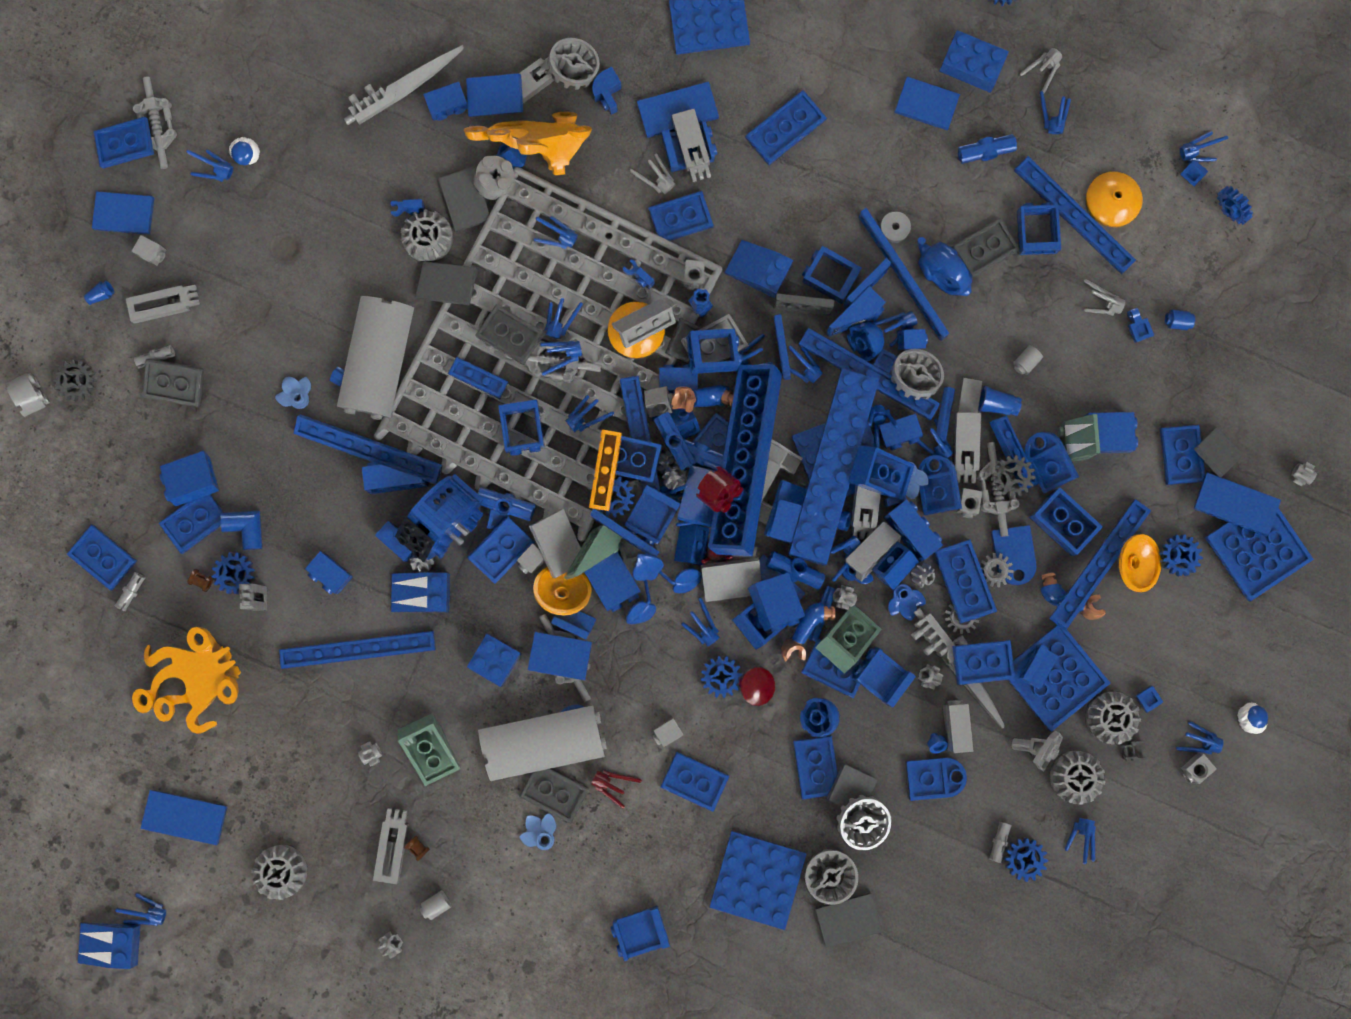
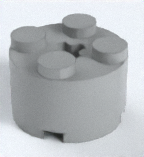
M485 156L479 162L473 179L474 186L479 191V194L490 200H496L510 189L514 179L512 164L499 156Z
M25 373L5 383L8 386L6 389L15 406H21L22 411L20 413L24 417L47 407V404L50 403L45 393L38 389L41 387L38 379L33 377L31 373Z

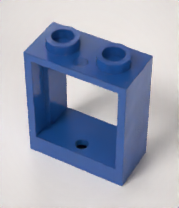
M1047 202L1036 206L1033 203H1026L1020 206L1017 210L1019 255L1057 254L1061 250L1059 205ZM1050 215L1051 242L1026 243L1024 216Z
M822 246L820 250L816 249L812 255L811 260H813L811 266L807 265L804 269L802 282L842 304L862 267ZM823 255L851 270L840 292L811 277Z
M735 329L690 331L686 337L691 374L736 371L742 363V357L738 353L737 347L739 346V337L736 335ZM728 338L731 361L702 363L699 339Z
M537 399L498 405L506 453L514 456L522 454V451L529 450L530 453L541 451V448H545ZM534 411L539 442L511 446L506 415Z

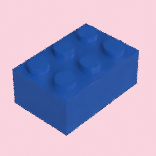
M957 30L939 72L991 93L1009 51Z
M622 436L616 475L653 483L662 445Z
M1060 487L1055 489L1029 517L1070 556L1078 555L1103 527Z
M906 499L883 518L891 528L901 535L903 543L916 559L921 562L943 546L941 543L942 538L937 532H932L929 528L930 523L924 516L920 517L916 512L918 511L916 505L912 501L908 502Z

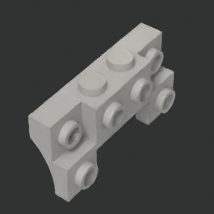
M773 439L771 440L759 514V522L767 525L772 506L764 502L763 498L779 469L794 475L803 459Z

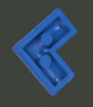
M260 511L220 513L222 532L241 531L243 550L262 549Z

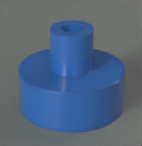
M842 511L838 523L839 530L847 531L849 529L852 517L851 512Z
M937 733L930 735L931 739L927 742L931 753H941L948 748V742L944 736H938Z

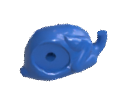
M920 237L917 241L921 253L918 265L926 280L934 282L943 292L949 295H970L973 277L963 260L958 256L957 251L942 242L929 246L925 243V238Z

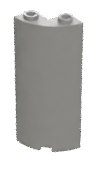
M361 296L337 407L344 409L345 413L355 415V412H364L370 414L371 418L376 420H382V417L391 418L414 307L396 301H384L382 298Z
M588 706L478 730L482 755H484L485 767L490 781L605 757L604 750L607 749L605 737L601 738L598 724L601 723L599 712H595L594 706Z

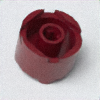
M718 466L716 467L717 471H709L701 480L698 486L700 492L699 494L696 493V497L714 512L722 511L725 513L730 509L733 498L738 497L742 493L743 488L737 478L723 467Z

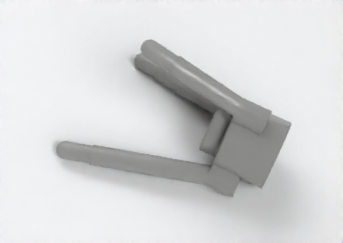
M1051 48L1048 53L1044 52L1039 59L1025 68L1020 75L1023 76L1041 61H1043V65L1039 69L1040 71H1043L1046 67L1053 68L1042 89L1043 93H1045L1056 70L1060 66L1059 61L1062 59V54L1057 49Z
M657 153L654 156L664 174L660 172L651 160H648V163L659 176L656 180L657 185L633 169H630L632 174L653 187L658 193L662 191L666 194L675 186L674 179L670 176Z
M1087 279L1084 280L1086 284L1100 291L1092 290V294L1107 300L1105 307L1108 308V310L1085 308V312L1108 314L1111 316L1114 313L1120 314L1125 306L1124 299Z

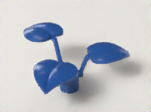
M638 553L632 575L634 579L644 581L647 601H639L632 606L627 614L626 623L639 624L646 622L656 612V606L651 603L647 579L654 580L659 573L670 584L674 585L673 591L675 593L681 594L691 591L699 584L702 579V572L692 568L685 569L676 576L675 580H671L661 571L664 563L660 558Z

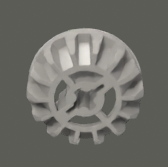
M565 38L558 41L552 47L547 65L550 67L549 74L555 76L556 83L561 81L564 83L565 88L568 89L569 86H573L575 90H579L581 86L586 88L590 82L594 81L600 62L597 52L590 44L577 38ZM559 69L563 70L564 74L568 77L562 75ZM576 76H580V77H581V78L578 79V80L570 79V77H571V78L576 77Z
M425 209L420 214L414 212L412 217L405 220V225L401 228V242L406 252L417 261H438L451 249L453 243L452 229L447 219L436 211L430 212ZM430 221L434 224L430 227L429 225H422L420 222ZM436 226H437V228H438V237H437V239H436V235H435V233H434V231H433V229H434ZM414 227L417 229V238L415 240L412 236ZM421 230L430 235V239L425 237ZM420 240V242L425 246L417 244V242Z
M921 349L903 351L895 360L890 371L892 374L891 381L894 384L897 383L896 389L898 391L901 389L905 391L904 396L907 398L913 395L914 400H919L921 397L923 399L930 398L931 395L937 392L944 380V371L941 363L931 353ZM921 387L923 389L918 391L912 388Z
M1104 692L1097 695L1089 703L1085 714L1087 728L1097 740L1117 745L1132 739L1131 737L1139 730L1138 724L1141 722V718L1138 713L1139 707L1134 704L1133 699L1120 692ZM1111 705H1120V706H1122V707H1124V708H1118V709L1116 710V709H1111L1110 706H1111ZM1112 714L1116 715V722L1111 721V719L1113 718ZM1129 714V723L1125 728L1123 726L1125 716ZM1121 727L1122 731L1113 732L1108 728Z
M1069 751L1060 755L1053 763L1050 771V782L1054 792L1061 799L1069 803L1082 805L1083 803L1094 801V798L1102 793V786L1105 785L1103 774L1105 771L1101 767L1100 761L1091 754L1082 751ZM1081 764L1089 767L1093 774L1082 770ZM1078 765V769L1070 770L1073 766ZM1078 775H1081V776L1086 777V778L1079 779L1078 781L1075 780V779H1071V778H1075V777L1078 776ZM1089 781H1093L1092 786L1088 790L1083 792V787L1086 786ZM1068 782L1079 787V792L1073 790Z
M859 795L857 799L850 798V803L846 806L842 805V812L840 815H837V830L842 839L849 846L857 850H870L879 846L887 838L891 828V816L888 809L873 796ZM862 806L869 808L872 814H867L863 811ZM858 807V811L854 812L852 816H848L854 808Z
M272 846L262 851L255 859L254 867L251 870L254 878L252 882L259 889L258 892L266 895L268 899L282 900L297 893L306 881V861L303 855L291 846ZM272 860H281V861H283V862H285V863H278V864L273 865V863H272L271 861H272ZM269 864L268 876L264 878V868ZM286 868L280 875L272 878L279 869ZM290 873V878L288 882L285 884L283 880H285ZM280 882L282 887H272L268 883Z
M826 849L818 854L816 853L806 865L804 873L806 887L816 900L830 905L840 904L848 900L855 892L858 885L857 868L851 858L839 850ZM835 862L838 865L836 867H825L823 863ZM821 866L823 868L821 878L817 880V870ZM829 872L834 874V880H826ZM841 874H844V876H843V881H842V883L839 885L838 883L840 882V879H841L840 875H841ZM827 885H828V886H837V887L834 888V889H826V888H825Z

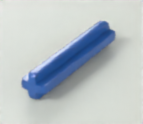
M945 387L943 390L936 433L942 442H945L947 439L955 389L951 387Z
M830 586L825 588L820 601L823 606L830 608L835 588ZM823 620L822 624H818L808 637L809 640L817 641L825 620Z

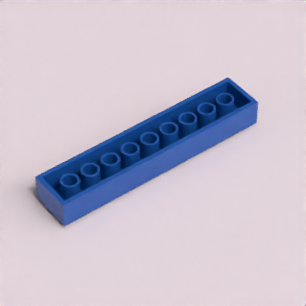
M740 365L738 367L722 467L740 481L743 491L738 497L733 498L731 507L727 512L723 513L720 511L713 514L708 548L718 555L753 557L782 373L775 365Z
M845 369L840 371L793 541L788 552L789 556L823 566L827 565L849 488V479L859 446L862 442L879 379Z

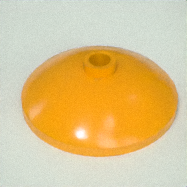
M1106 172L1099 175L1092 181L1086 192V206L1090 215L1104 226L1121 227L1127 225L1136 218L1142 207L1143 197L1139 185L1133 178L1121 172ZM1115 193L1120 194V198H1117Z
M629 302L623 304L610 317L608 337L614 349L623 356L635 359L647 357L660 347L664 339L665 329L629 348H625L619 332L612 326V323L649 305L647 303Z
M1137 534L1130 537L1123 545L1119 555L1121 578L1125 585L1134 592L1150 590L1156 584L1161 572L1160 550L1156 542L1148 535Z
M548 567L544 568L535 578L533 593L537 603L546 611L556 615H571L579 612L588 604L591 597V583L584 572L577 577L566 580L564 578L566 573L552 578Z

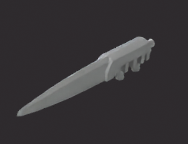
M463 45L435 58L387 86L386 91L381 87L375 92L371 84L364 87L369 96L363 98L362 101L359 102L355 94L349 96L348 98L353 106L348 108L351 114L344 118L347 125L355 120L360 125L410 94L454 59L463 50Z
M918 608L913 612L919 619L914 623V626L918 629L911 636L917 640L924 635V639L930 643V645L923 649L924 653L928 656L933 651H936V655L943 656L944 662L956 675L952 646L956 645L931 613L925 615ZM964 684L976 701L1003 729L1004 723L983 684Z

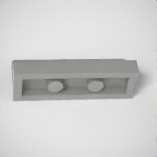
M658 299L612 323V326L619 332L623 346L629 348L673 325L676 321L671 306L662 299Z
M883 522L846 558V563L856 571V578L862 582L872 572L873 567L897 541L900 543L901 535L887 523Z

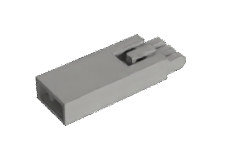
M549 57L545 60L539 58L519 73L522 79L523 103L555 81V76L549 74L550 67L547 65ZM543 73L546 74V76H544L537 82L533 78L535 75H537L538 78H540Z
M695 109L673 114L672 122L686 170L690 172L692 182L697 181L695 175L697 173L699 179L703 180L702 172L704 171L706 177L710 178L711 174L708 167L710 160ZM694 147H697V151L692 153L694 156V160L692 161L689 149H694Z
M181 285L126 298L130 321L135 324L190 311L189 307L200 304L199 300H191L199 297L197 292L190 293L197 290L196 285L187 287ZM179 295V299H172L173 304H169L168 298Z
M955 412L953 464L956 469L958 483L961 481V476H963V483H968V476H971V483L976 482V471H979L981 413ZM962 451H970V456H964L965 464H961Z
M856 485L851 517V526H853L852 536L857 537V532H860L859 540H864L865 533H867L868 537L873 532V529H877L881 494ZM861 508L869 509L868 514L863 513V521H859Z
M253 583L239 584V590L242 592L240 594V599H242L240 609L267 611L266 586ZM256 593L263 594L264 602L257 601L260 598L256 597Z
M392 808L387 809L386 820L382 823L373 881L391 884L399 883L409 824H406L408 811L403 810L402 818H399V809H395L394 817L391 816ZM390 828L393 829L391 837H397L396 842L388 841Z

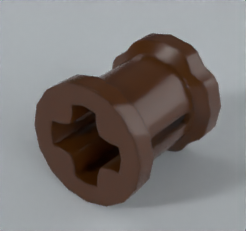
M194 569L187 583L200 587L202 591L207 592L214 578L200 573L198 569Z
M417 835L404 847L405 850L408 849L416 857L417 861L430 850L418 840Z

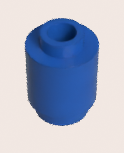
M1170 310L1169 313H1166L1164 321L1169 329L1188 330L1192 329L1195 325V315L1189 311Z

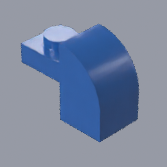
M612 67L599 73L592 85L595 103L600 101L604 110H608L611 115L618 112L617 104L611 94L621 89V81Z

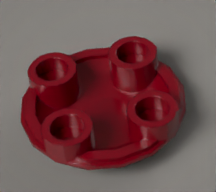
M762 667L752 668L739 680L742 696L750 705H764L773 697L775 681L768 670Z

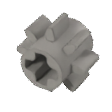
M668 450L665 454L660 453L657 470L662 474L665 473L669 466L672 469L678 466L674 456Z
M1308 462L1298 463L1291 474L1295 478L1293 482L1300 486L1310 485L1317 475V472L1313 470L1315 466Z
M669 466L662 476L665 479V486L671 490L684 485L687 481L685 471H681L678 466H675L673 469Z
M413 554L409 558L412 570L417 569L419 573L428 572L432 567L431 565L435 564L433 558L430 560L426 559L424 563Z
M923 562L922 566L916 565L911 571L912 581L921 588H923L924 584L931 585L935 579V569Z
M841 585V588H837L834 591L833 601L837 602L836 607L849 610V607H853L856 604L857 595L853 593L854 588Z
M927 664L925 668L921 669L918 677L919 680L923 681L921 686L934 690L936 686L941 685L943 674L939 673L940 668Z
M367 742L360 746L362 750L358 752V755L364 765L369 763L371 767L380 762L379 757L382 756V752L377 743L372 745L371 742Z
M388 932L378 939L380 944L377 948L382 956L388 955L391 959L402 952L400 947L403 942L398 934L392 935L391 932Z

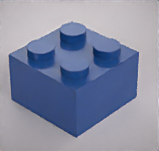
M486 634L467 668L499 687H503L522 653L492 635Z

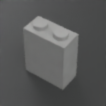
M950 700L948 705H943L945 735L948 742L947 752H973L969 704H964L963 700Z

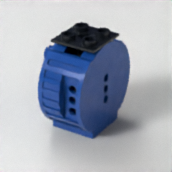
M456 474L447 476L432 487L412 508L407 517H404L395 537L400 544L407 547L423 563L426 559L430 560L436 555L442 559L453 540L459 546L462 545L464 540L460 536L462 534L466 536L469 534V530L472 532L476 528L477 522L483 516V513L478 508L484 499Z

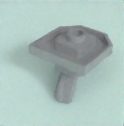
M1054 731L1047 740L1014 738L1012 749L1030 752L1035 756L1033 763L1044 772L1051 759L1054 760L1057 757L1063 737L1059 732Z

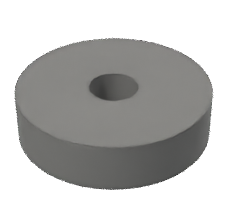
M890 212L882 219L880 229L889 242L898 243L905 240L909 235L911 223L905 214ZM892 225H897L899 229L894 230Z

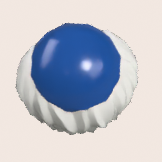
M246 137L237 138L229 146L231 158L239 165L254 164L259 159V147L252 139Z
M1251 702L1239 709L1237 715L1240 722L1239 725L1245 732L1258 734L1266 729L1268 714L1263 707Z

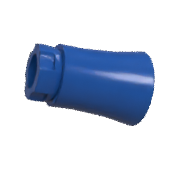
M984 386L980 394L978 411L1017 416L1021 409L1022 399Z

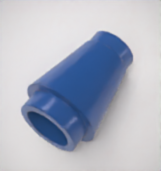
M100 281L84 295V299L89 305L111 298L115 291L108 281Z

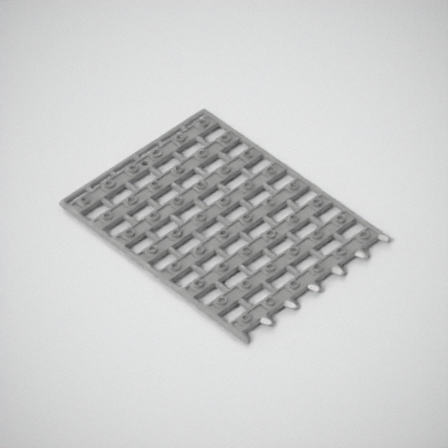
M514 167V179L510 189L497 199L463 266L471 267L472 263L498 275L499 278L492 291H489L474 284L470 304L482 309L474 325L447 312L451 303L443 302L395 394L391 418L383 417L374 434V438L381 440L388 432H391L408 441V453L417 455L422 449H425L441 457V472L443 474H449L456 466H459L476 475L475 489L477 491L481 487L486 488L490 483H493L509 491L515 498L523 501L527 500L543 508V518L560 509H564L569 522L579 526L578 541L584 542L595 522L590 516L592 511L565 498V495L572 481L592 490L595 470L582 464V461L590 447L597 451L599 450L602 432L599 428L603 420L587 427L582 432L579 430L574 432L565 421L569 418V414L565 413L572 397L583 400L588 395L589 399L586 401L588 404L598 399V403L594 405V407L600 409L596 418L613 411L614 415L612 416L628 423L624 400L616 396L621 387L620 379L638 375L642 389L647 391L659 388V374L633 362L635 358H624L600 346L608 330L610 317L619 308L624 296L635 302L647 304L662 299L671 306L677 323L679 318H683L695 324L699 314H695L691 306L668 296V293L675 280L684 284L686 263L684 261L686 258L695 261H705L704 267L713 271L712 275L704 272L703 288H699L701 290L706 289L709 294L722 272V267L520 167ZM518 175L545 188L544 192L517 180ZM551 192L578 204L577 209L551 197ZM506 198L534 210L526 225L499 212ZM585 208L611 220V225L584 213ZM540 214L548 218L554 216L568 228L601 243L594 258L570 247H567L565 250L558 246L535 242L534 238L559 242L533 229L537 221L536 217H539ZM621 225L645 237V241L643 242L618 230V226ZM490 230L516 243L509 258L482 246ZM611 233L613 236L611 239H607L605 235ZM652 241L680 254L679 257L675 258L651 246ZM523 247L550 259L543 275L516 262ZM607 247L634 259L638 267L642 263L668 276L661 292L654 288L649 290L646 286L642 288L634 279L635 275H626L601 263L600 260ZM557 263L584 276L577 291L549 279ZM692 272L689 274V277L692 280H696L699 278V274ZM506 280L533 293L525 308L498 295ZM590 280L617 292L610 308L583 295ZM539 297L545 298L559 305L560 299L564 298L563 308L567 310L560 322L563 324L562 328L578 304L582 302L583 305L577 315L600 326L593 342L568 329L565 337L561 336L560 340L544 335L542 339L547 342L579 341L582 356H579V358L583 359L582 362L599 364L602 369L616 375L617 378L610 392L582 379L586 370L578 369L571 383H566L564 380L551 379V377L547 376L535 378L526 363L522 365L514 359L506 358L505 354L478 339L475 335L484 323L488 313H491L496 304L546 334L547 319L532 312ZM437 330L465 342L458 355V358L465 360L471 346L499 359L492 374L499 376L504 364L507 363L531 375L532 378L526 390L523 392L508 384L501 399H498L448 375L455 358L430 346ZM664 335L660 347L654 353L668 359L666 365H674L677 359L665 353L671 338ZM546 349V351H545V353H544V355H545L546 357H547V355H549V356L551 357L552 354H553V352H549V353H548V352H547V349ZM420 363L447 376L439 392L412 379ZM538 364L540 370L543 372L552 367L551 365L546 366L545 364ZM559 368L553 372L564 373L565 370ZM454 380L481 392L473 409L446 396ZM539 380L566 393L558 409L531 396ZM403 396L430 409L422 426L395 413ZM488 396L503 404L536 399L538 401L541 423L549 426L543 437L545 448H541L539 452L530 453L529 450H526L520 454L532 460L524 476L496 463L504 449L501 423L480 413ZM645 406V412H646V418H647L648 415H649V413H648L647 408H646V406ZM534 411L523 413L535 419ZM436 413L464 426L456 442L429 430ZM522 413L513 414L508 423L511 446L538 442L514 430ZM470 430L498 443L490 459L462 446ZM556 430L583 443L575 460L548 447ZM538 464L566 477L558 494L530 480Z

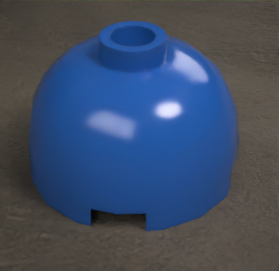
M862 322L849 329L850 334L847 335L848 343L853 352L857 350L861 355L860 358L869 361L880 354L884 347L883 331L871 322Z
M812 698L808 700L804 710H801L800 713L802 728L807 730L812 737H825L832 734L840 722L838 708L833 702L825 698Z

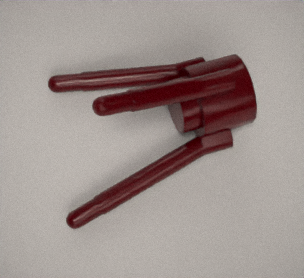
M709 549V556L701 562L719 561L722 558L732 559L733 556L718 555Z
M606 770L603 772L597 771L591 785L595 786L596 790L602 792L618 806L625 808V805L605 790L610 788L620 794L625 793L623 790L610 784L611 779L608 777L641 783L642 780L611 773Z

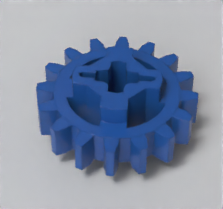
M1226 186L1217 193V199L1220 201L1218 204L1222 206L1221 211L1224 215L1230 217L1233 222L1236 220L1237 224L1241 223L1243 225L1253 217V211L1250 210L1252 206L1248 204V198L1243 196L1242 193L1240 194L1238 189L1234 190L1232 186Z
M621 476L614 481L613 493L616 491V495L621 499H616L614 502L611 501L610 510L606 511L607 517L610 513H613V517L616 518L618 512L623 516V510L630 511L631 509L628 505L634 504L630 500L631 497L635 496V494L630 493L633 486L627 487L629 481L621 482ZM621 486L625 489L627 497L622 495L620 491ZM617 503H623V504H624L621 508H619V509H614L615 504H617Z
M1175 535L1173 539H1166L1168 544H1162V548L1165 550L1159 552V554L1164 555V558L1160 560V562L1166 563L1163 568H1170L1169 573L1174 574L1176 572V576H1182V574L1188 576L1190 572H1196L1195 567L1201 566L1198 560L1203 559L1202 556H1199L1202 549H1197L1199 542L1193 543V537L1186 539V535H1180V537ZM1178 543H1183V544H1185V545H1187V546H1186V547H1183L1181 544H1178ZM1180 564L1181 567L1184 566V568H1179L1175 565Z
M231 552L228 553V557L221 555L222 561L216 560L215 563L218 566L217 568H212L213 571H216L212 578L217 579L214 585H221L219 590L224 591L226 589L227 594H231L232 590L234 594H239V584H251L249 580L255 579L251 575L255 569L250 568L253 562H246L248 557H241V554L237 552L235 556ZM231 561H239L241 564L235 566ZM232 570H236L234 573L235 577L230 576L233 573ZM232 581L236 586H229L226 583Z
M718 656L716 662L710 659L711 665L705 663L707 670L701 671V673L705 674L701 681H706L703 688L709 687L708 694L715 692L716 698L719 694H722V697L725 698L726 693L732 696L733 689L739 690L736 686L737 683L739 684L738 677L743 675L737 672L740 666L734 667L735 660L728 662V657H725L724 661H722L721 657ZM724 664L728 665L733 672H727L724 669ZM717 665V671L713 675H709L710 670ZM720 671L724 675H731V677L725 678L723 683L718 679H712L718 676ZM734 679L732 686L727 689L726 684L728 681ZM710 682H716L720 690L712 687Z
M1024 838L1023 842L1020 839H1016L1017 845L1010 843L1012 849H1006L1009 857H1004V860L1009 861V863L1005 867L1011 868L1009 873L1012 876L1016 874V879L1018 880L1023 876L1025 882H1028L1029 877L1035 881V875L1042 876L1040 870L1047 869L1043 866V863L1048 862L1047 859L1043 858L1047 852L1041 851L1043 846L1041 844L1036 845V841L1033 839L1030 843L1028 838ZM1025 847L1023 851L1017 852L1020 848ZM1036 852H1037V855H1038V861H1037L1036 858H1035V853H1036ZM1023 857L1029 858V862H1024ZM1014 858L1016 859V861H1017V863H1018L1017 868L1015 867V864H1014ZM1035 867L1031 872H1027L1028 869Z

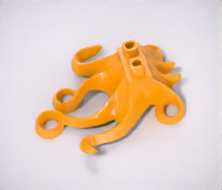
M557 112L552 114L555 123L508 121L497 123L489 128L485 126H469L464 129V132L469 140L501 141L512 148L518 149L520 154L523 155L540 153L547 161L548 169L552 170L553 175H564L565 165H569V161L578 151L581 144L589 137L592 128L575 124L577 113Z
M193 627L187 634L188 645L193 651L167 646L158 649L151 655L152 647L150 644L147 645L144 651V661L147 666L153 667L166 658H171L172 664L158 672L152 681L150 690H135L132 702L135 709L141 713H147L154 707L156 717L163 722L169 721L175 713L174 705L188 703L192 705V709L186 716L187 727L193 733L200 734L217 725L215 721L206 722L202 725L198 721V716L211 705L217 696L224 704L228 705L234 703L237 699L239 692L237 679L241 671L238 666H233L236 663L234 660L230 661L232 657L229 651L230 647H220L206 628ZM197 633L201 634L203 637L202 644L198 643L195 640V635ZM176 677L184 682L186 687L184 695H167L158 698L159 687L164 680ZM227 686L231 689L230 697H227L223 692ZM142 694L147 697L146 705L141 701ZM164 703L169 706L168 714H165L163 711Z

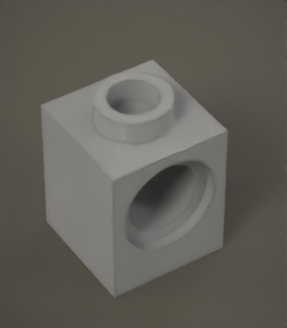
M140 235L132 252L138 257L158 266L165 258L166 249Z
M686 260L684 287H687L688 290L703 288L705 261ZM696 272L699 274V278L692 280L689 274Z
M667 386L644 391L645 406L650 417L659 416L667 412L673 413L671 405L673 393L669 394Z
M961 489L962 509H958L956 513H962L961 516L965 518H973V516L979 514L982 491ZM966 499H970L973 502L972 509L965 506Z
M533 543L517 559L520 563L518 567L525 574L528 572L533 574L545 562L540 550Z
M674 718L654 729L655 734L652 736L658 746L662 744L665 747L684 734Z
M1197 753L1181 767L1184 772V778L1188 782L1195 784L1202 783L1217 769L1201 753ZM1196 765L1200 766V773L1198 775L1194 773Z

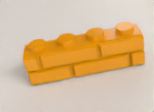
M602 430L589 508L610 510L622 433L608 430Z

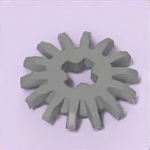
M992 553V559L987 555L988 561L982 560L981 562L985 565L981 569L984 570V577H987L986 582L991 581V587L995 583H997V587H1000L1001 582L1006 585L1005 578L1012 579L1008 573H1014V570H1008V567L1013 564H1007L1006 562L1009 558L1006 557L1003 560L1002 553L999 554V558H997L995 553ZM999 565V569H1001L1002 572L998 573L996 576L994 575L995 572L992 570V568Z
M951 604L949 605L951 612L946 610L945 613L949 614L950 617L945 618V621H951L947 625L949 628L952 625L955 626L953 632L960 629V634H963V629H965L967 633H970L969 627L976 628L973 623H979V620L974 619L960 624L954 607Z

